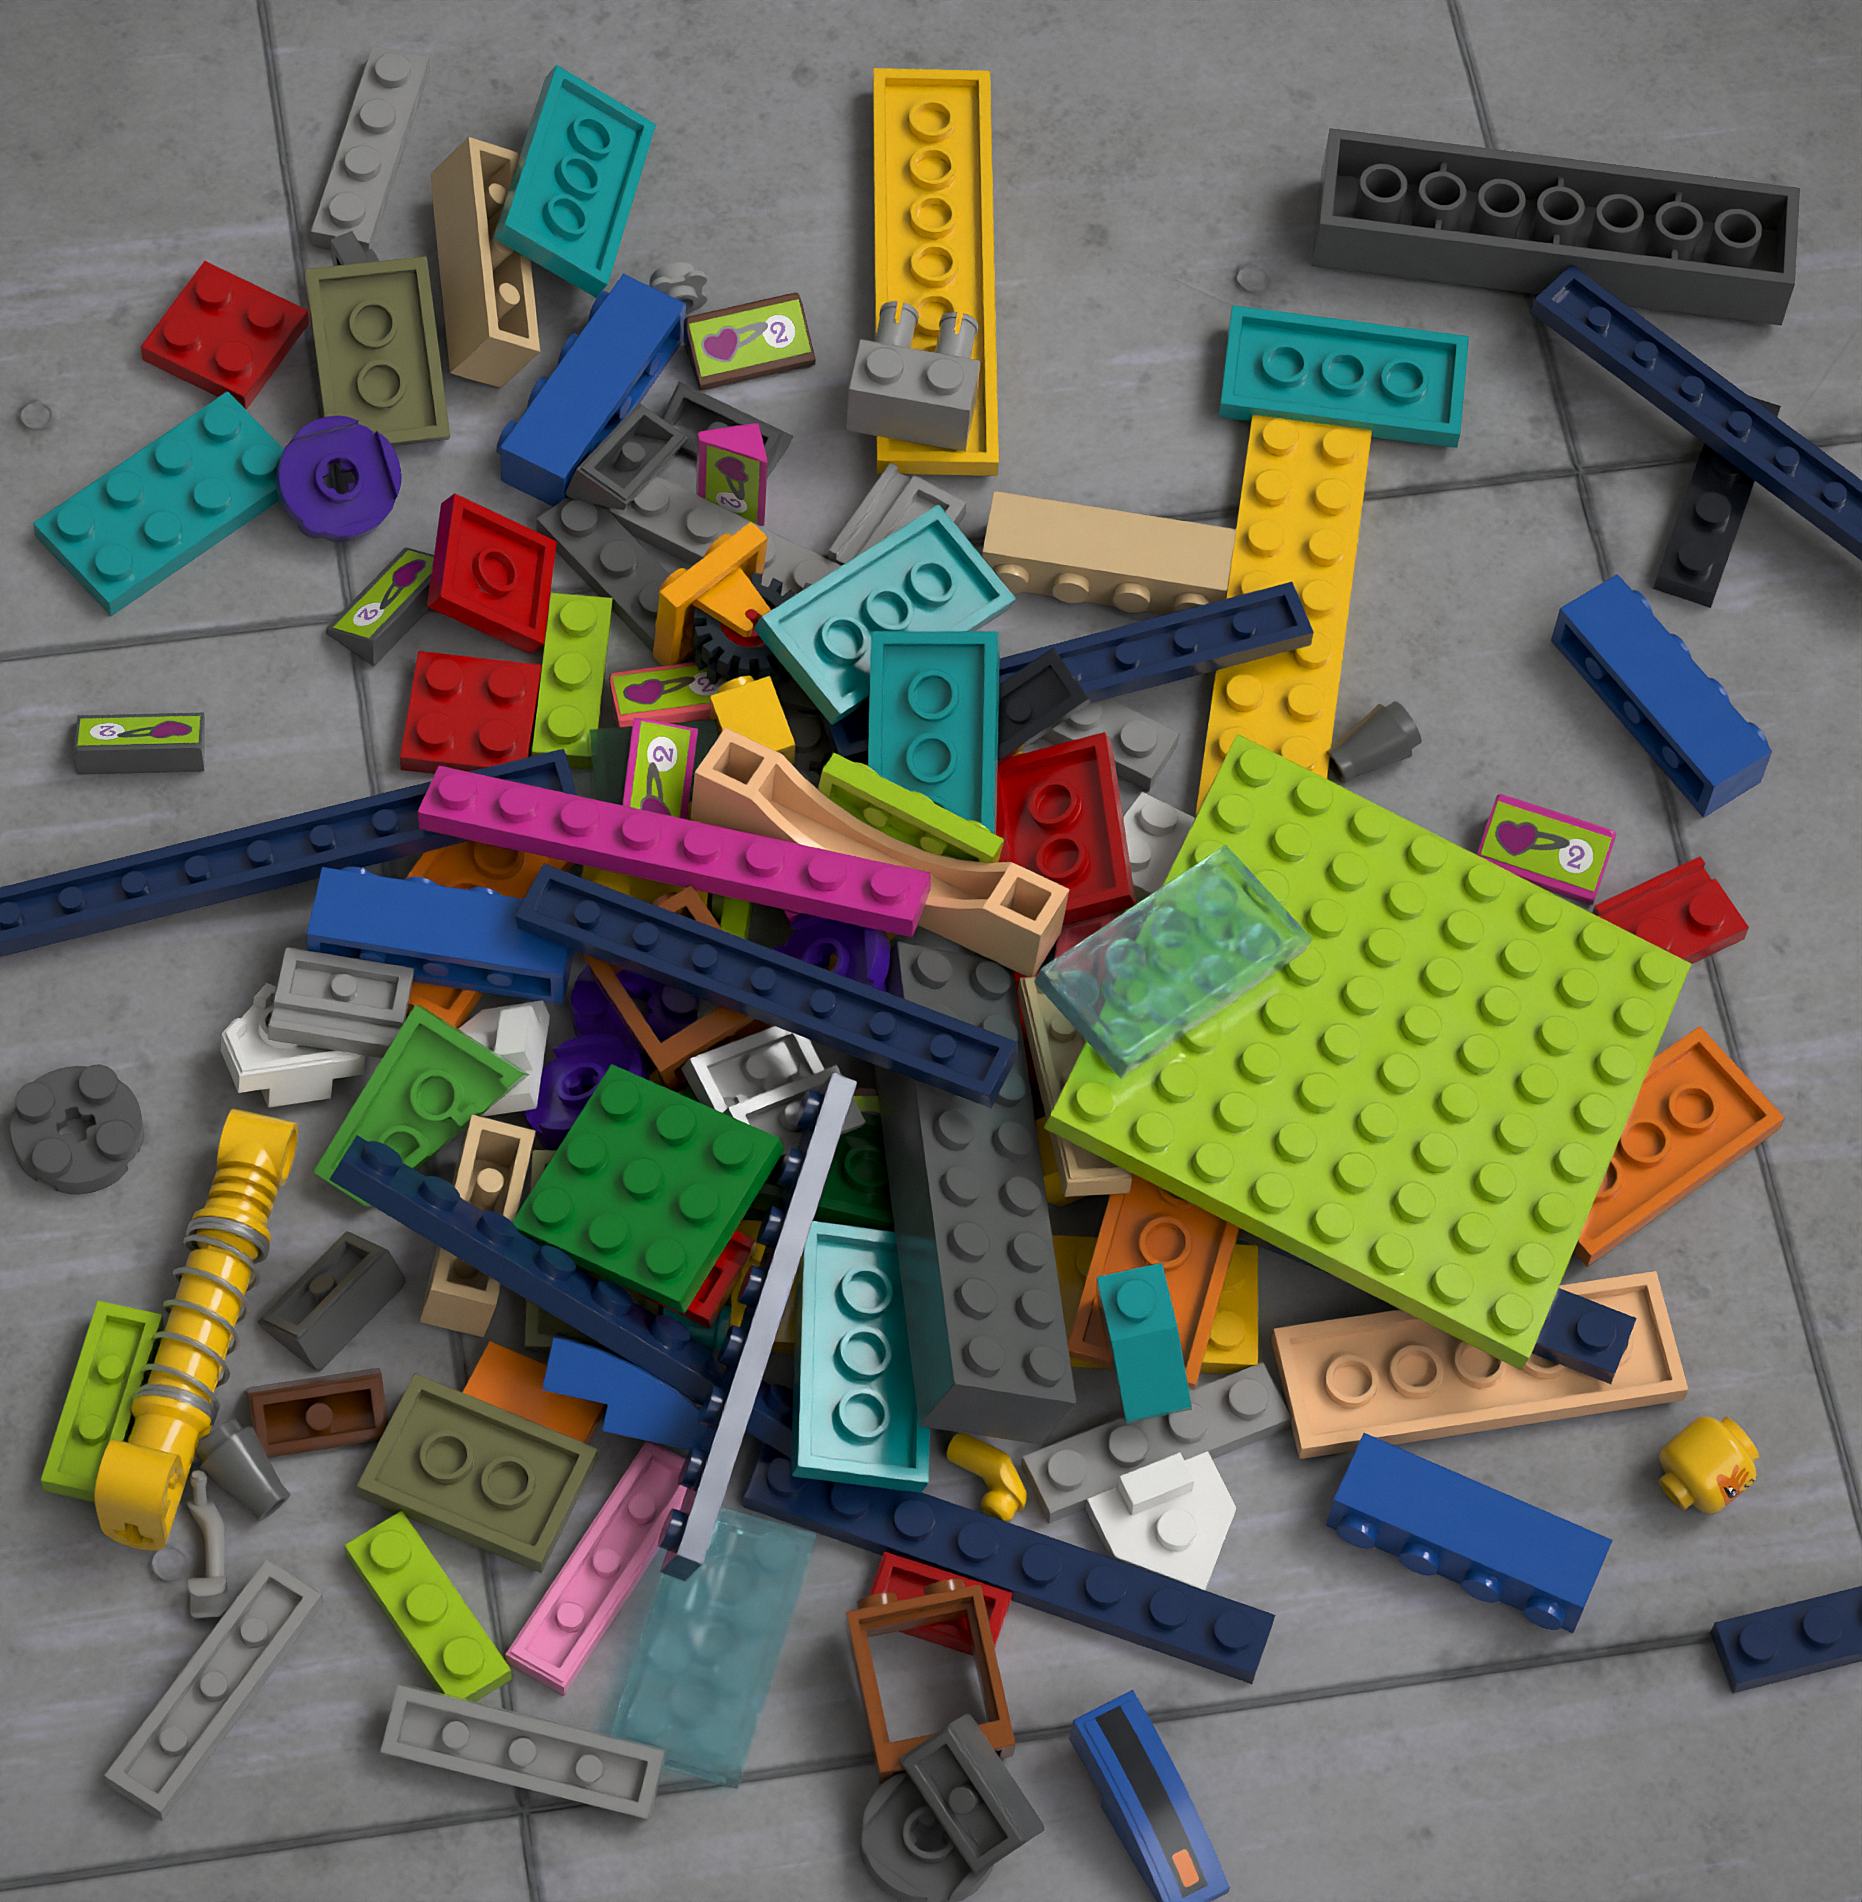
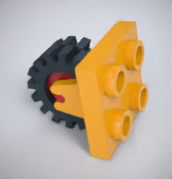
M749 522L733 536L730 533H726L717 538L708 548L703 559L688 570L685 568L676 570L661 585L658 592L659 602L655 623L653 658L662 666L681 664L696 653L695 664L699 671L708 667L706 679L714 685L721 677L726 678V683L743 676H752L754 681L770 676L774 689H777L779 677L785 683L792 677L753 629L763 615L796 594L791 589L781 596L783 582L775 578L772 579L769 587L762 585L768 537L752 522Z

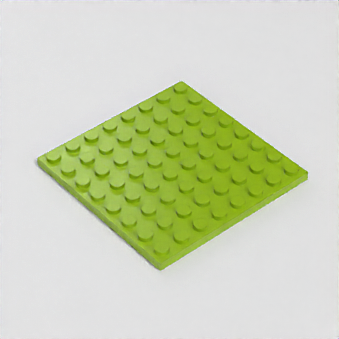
M1237 734L1043 1128L1521 1370L1531 1356L1692 964Z

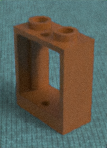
M692 885L678 893H666L651 903L722 930ZM581 953L593 979L665 1088L676 1093L685 1087L686 1077L681 1068L690 1058L774 1027L768 1023L720 1006L660 1043L615 975L622 971L623 968Z
M963 1579L939 1581L923 1588L925 1596L900 1601L897 1599V1594L893 1592L875 1594L858 1600L856 1602L858 1609L846 1612L845 1626L879 1784H883L896 1774L906 1772L899 1758L934 1734L890 1743L868 1637L961 1618L966 1619L988 1721L987 1723L978 1724V1726L1000 1759L1013 1757L1016 1744L981 1584L965 1587Z

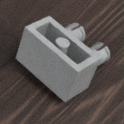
M898 301L885 303L880 309V320L875 342L861 339L859 342L849 387L846 430L966 452L976 405L980 361L970 359L974 339L978 332V322L970 315L963 313L960 331L958 334H955L954 327L957 312L946 313L941 316L939 322L940 329L935 352L912 349L913 334L919 319L918 311L913 306L903 303L900 321L896 323L894 318Z

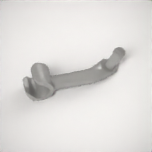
M198 1470L194 1471L190 1476L193 1497L188 1499L187 1505L204 1535L206 1573L205 1578L188 1579L190 1618L223 1617L228 1610L227 1577L225 1576V1526L213 1498L206 1494L207 1475L205 1472Z

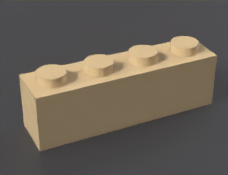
M468 137L430 174L450 374L502 388L540 353L531 260L493 238L519 160V153Z
M994 491L982 558L1012 594L1028 592L1053 596L1066 603L1090 602L1115 606L1128 613L1146 611L1167 615L1226 598L1236 529Z

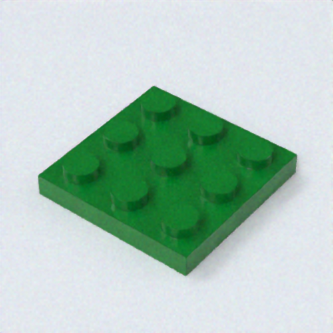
M611 1064L512 1222L520 1234L538 1245L555 1247L566 1253L576 1265L685 1314L784 1152V1148L779 1137Z

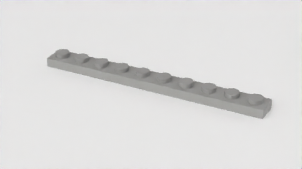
M658 475L649 482L624 510L611 508L609 511L632 536L692 566L704 558L706 551L717 538L726 533H730L733 536L751 522ZM753 523L768 537L762 585L769 587L773 578L783 582L781 596L791 589L795 594L803 591L805 582L814 584L841 567V565ZM1000 644V658L1018 654V652ZM1110 698L1088 704L1040 738L1057 745L1106 732L1113 746L1117 776L1150 791L1178 746L1180 732Z

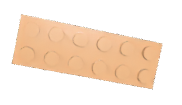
M1653 1271L1559 1285V1288L1637 1318L1612 1384L1532 1353L1523 1368L1519 1370L1401 1309L1274 1328L1271 1341L1287 1410L1292 1418L1291 1427L1299 1459L1356 1451L1363 1433L1396 1445L1683 1401L1688 1392V1386L1657 1272Z

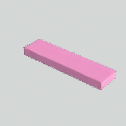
M645 1442L506 1653L507 1664L563 1696L566 1694L660 1549L658 1547L659 1536L672 1508L681 1509L687 1490L686 1487L678 1485L679 1475L685 1461L684 1458L655 1442Z

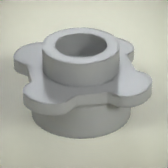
M675 262L664 265L657 269L650 277V287L686 303V315L702 307L707 302L706 293L702 291V287L707 283L706 275L702 271L695 270L689 263Z

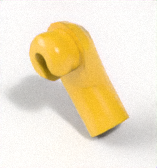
M957 1433L952 1438L947 1449L948 1461L983 1478L989 1489V1492L981 1499V1507L984 1508V1514L1010 1522L1015 1512L1024 1510L1027 1492L1010 1456L1005 1451L968 1433Z

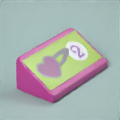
M759 423L700 431L697 442L696 495L759 526H764L767 456Z
M634 717L622 806L687 819L698 729Z
M1498 794L1495 798L1477 855L1545 890L1593 905L1616 838V832L1519 799Z

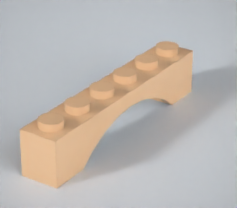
M726 727L695 771L691 818L705 824L930 872L931 890L918 925L1024 976H1035L1061 934L1069 894L1068 888L1013 862L983 863L958 860L927 852L894 839L860 821L827 798L805 779L781 753Z

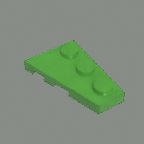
M415 1005L313 1173L364 1206L373 1207L329 1180L356 1135L368 1142L377 1141L391 1147L400 1155L404 1164L414 1170H418L467 1128L471 1115L482 1116L530 1074L421 1005Z

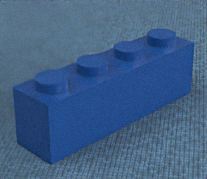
M624 273L610 293L602 291L591 308L589 322L581 334L577 335L574 333L565 342L559 355L558 366L549 379L546 377L540 378L535 384L528 399V409L518 422L510 421L502 431L496 447V452L500 454L501 481L551 506H555L568 496L565 493L576 469L622 420L641 403L682 344L686 303Z
M1616 574L1560 608L1551 638L1552 643L1703 818L1761 783L1772 754L1765 735L1757 725L1747 722L1730 703L1724 687L1716 679L1707 677L1691 658L1689 649L1684 641L1676 634H1670L1653 615L1647 599L1639 591L1631 590L1624 580Z
M322 867L306 934L308 951L414 968V982L534 1001L543 1000L546 1003L564 1005L575 953L573 949L518 929L515 914L524 899L502 896L497 891L485 887H472L464 890L439 886L435 882L422 877H409L401 880L376 876L370 871L359 867H345L341 870Z
M1363 1433L1333 1499L1326 1526L1337 1530L1338 1535L1343 1540L1356 1547L1369 1549L1374 1546L1399 1557L1400 1562L1405 1567L1418 1574L1427 1576L1438 1574L1461 1584L1462 1589L1467 1594L1480 1601L1489 1603L1500 1601L1523 1611L1529 1621L1542 1628L1550 1630L1562 1628L1571 1633H1574L1613 1541L1366 1433Z

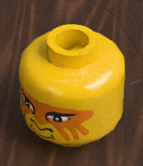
M1703 1415L1698 1417L1661 1448L1659 1459L1665 1475L1658 1480V1483L1668 1498L1680 1510L1685 1511L1692 1505L1707 1515H1714L1756 1481L1757 1472L1754 1461L1760 1457L1759 1452L1747 1434L1729 1417L1725 1416L1719 1421L1710 1416Z

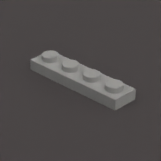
M372 45L311 229L313 246L331 249L330 239L353 231L364 252L373 249L430 72L429 57Z
M1259 1363L1198 1387L1195 1390H1190L1192 1410L1126 1424L1125 1417H1121L1024 1455L1021 1468L1048 1524L1085 1510L1087 1499L1116 1488L1119 1476L1177 1453H1181L1183 1459L1187 1460L1208 1451L1211 1458L1214 1459L1289 1429L1292 1418L1264 1363Z
M266 1559L105 1773L106 1785L163 1821L322 1607V1593Z
M400 1683L396 1687L380 1752L649 1819L652 1814L667 1749Z

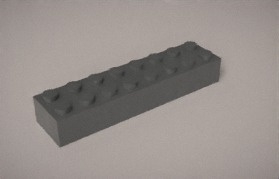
M1329 128L1321 170L1312 266L1539 295L1566 269L1574 265L1627 306L1782 326L1795 286L1800 188Z
M897 941L890 950L889 969L885 978L888 986L887 993L1017 1041L1019 1052L992 1108L874 1064L919 1426L1040 1445L1075 1406L1076 1398L1014 970L990 959Z

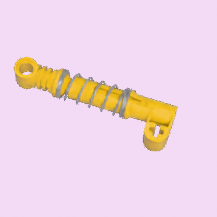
M235 1108L227 1116L220 1138L217 1154V1171L212 1182L213 1186L210 1188L205 1207L194 1212L192 1220L187 1227V1237L183 1240L184 1245L191 1252L189 1253L186 1266L174 1269L173 1271L174 1277L180 1282L175 1299L166 1300L162 1305L164 1310L170 1314L165 1331L152 1335L153 1341L159 1346L154 1364L145 1365L141 1369L143 1374L149 1379L148 1383L136 1388L132 1397L133 1403L130 1410L135 1420L132 1433L129 1435L128 1442L115 1439L109 1442L97 1475L94 1503L100 1529L106 1536L123 1545L147 1551H159L166 1546L190 1467L196 1456L195 1449L198 1442L210 1434L220 1409L219 1402L214 1394L215 1388L228 1382L230 1377V1371L224 1361L225 1357L238 1350L241 1342L235 1325L248 1318L251 1311L245 1294L247 1291L258 1286L261 1276L255 1264L266 1260L269 1254L272 1236L267 1229L268 1218L271 1215L273 1203L278 1193L277 1189H279V1186L285 1185L292 1168L299 1134V1126L296 1122ZM253 1270L255 1276L253 1282L249 1284ZM242 1303H243V1305H244V1311H243L242 1315L239 1316V1313H240V1310H241V1306H242ZM232 1335H233V1338H234L233 1345H232L231 1348L228 1349L229 1344H230V1341H231V1338H232ZM223 1368V1377L218 1381L221 1369Z

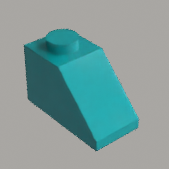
M1158 1263L1096 1277V1297L1126 1424L1192 1410L1179 1332L1163 1264Z

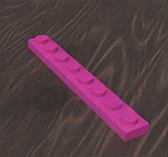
M438 766L417 812L419 829L685 888L692 885L695 890L908 937H913L931 890L930 872Z

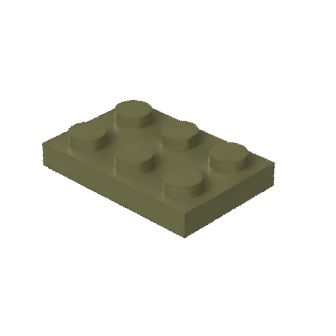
M427 256L305 269L304 274L323 417L347 416L359 420L357 424L368 427L374 433L378 431L388 439L392 446L449 440L450 429Z
M414 1373L356 1486L357 1497L396 1513L403 1511L406 1517L542 1573L598 1460V1448Z

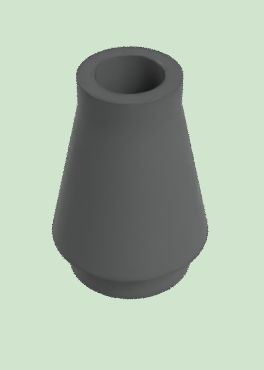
M1394 701L1386 707L1378 704L1338 744L1327 750L1326 753L1330 757L1329 766L1342 783H1347L1359 775L1412 757V749L1421 744L1422 739L1409 713L1400 703Z
M236 1418L230 1419L216 1428L195 1449V1455L202 1463L199 1470L205 1472L209 1479L250 1509L259 1521L267 1518L279 1509L291 1495L282 1485L251 1426L243 1428Z

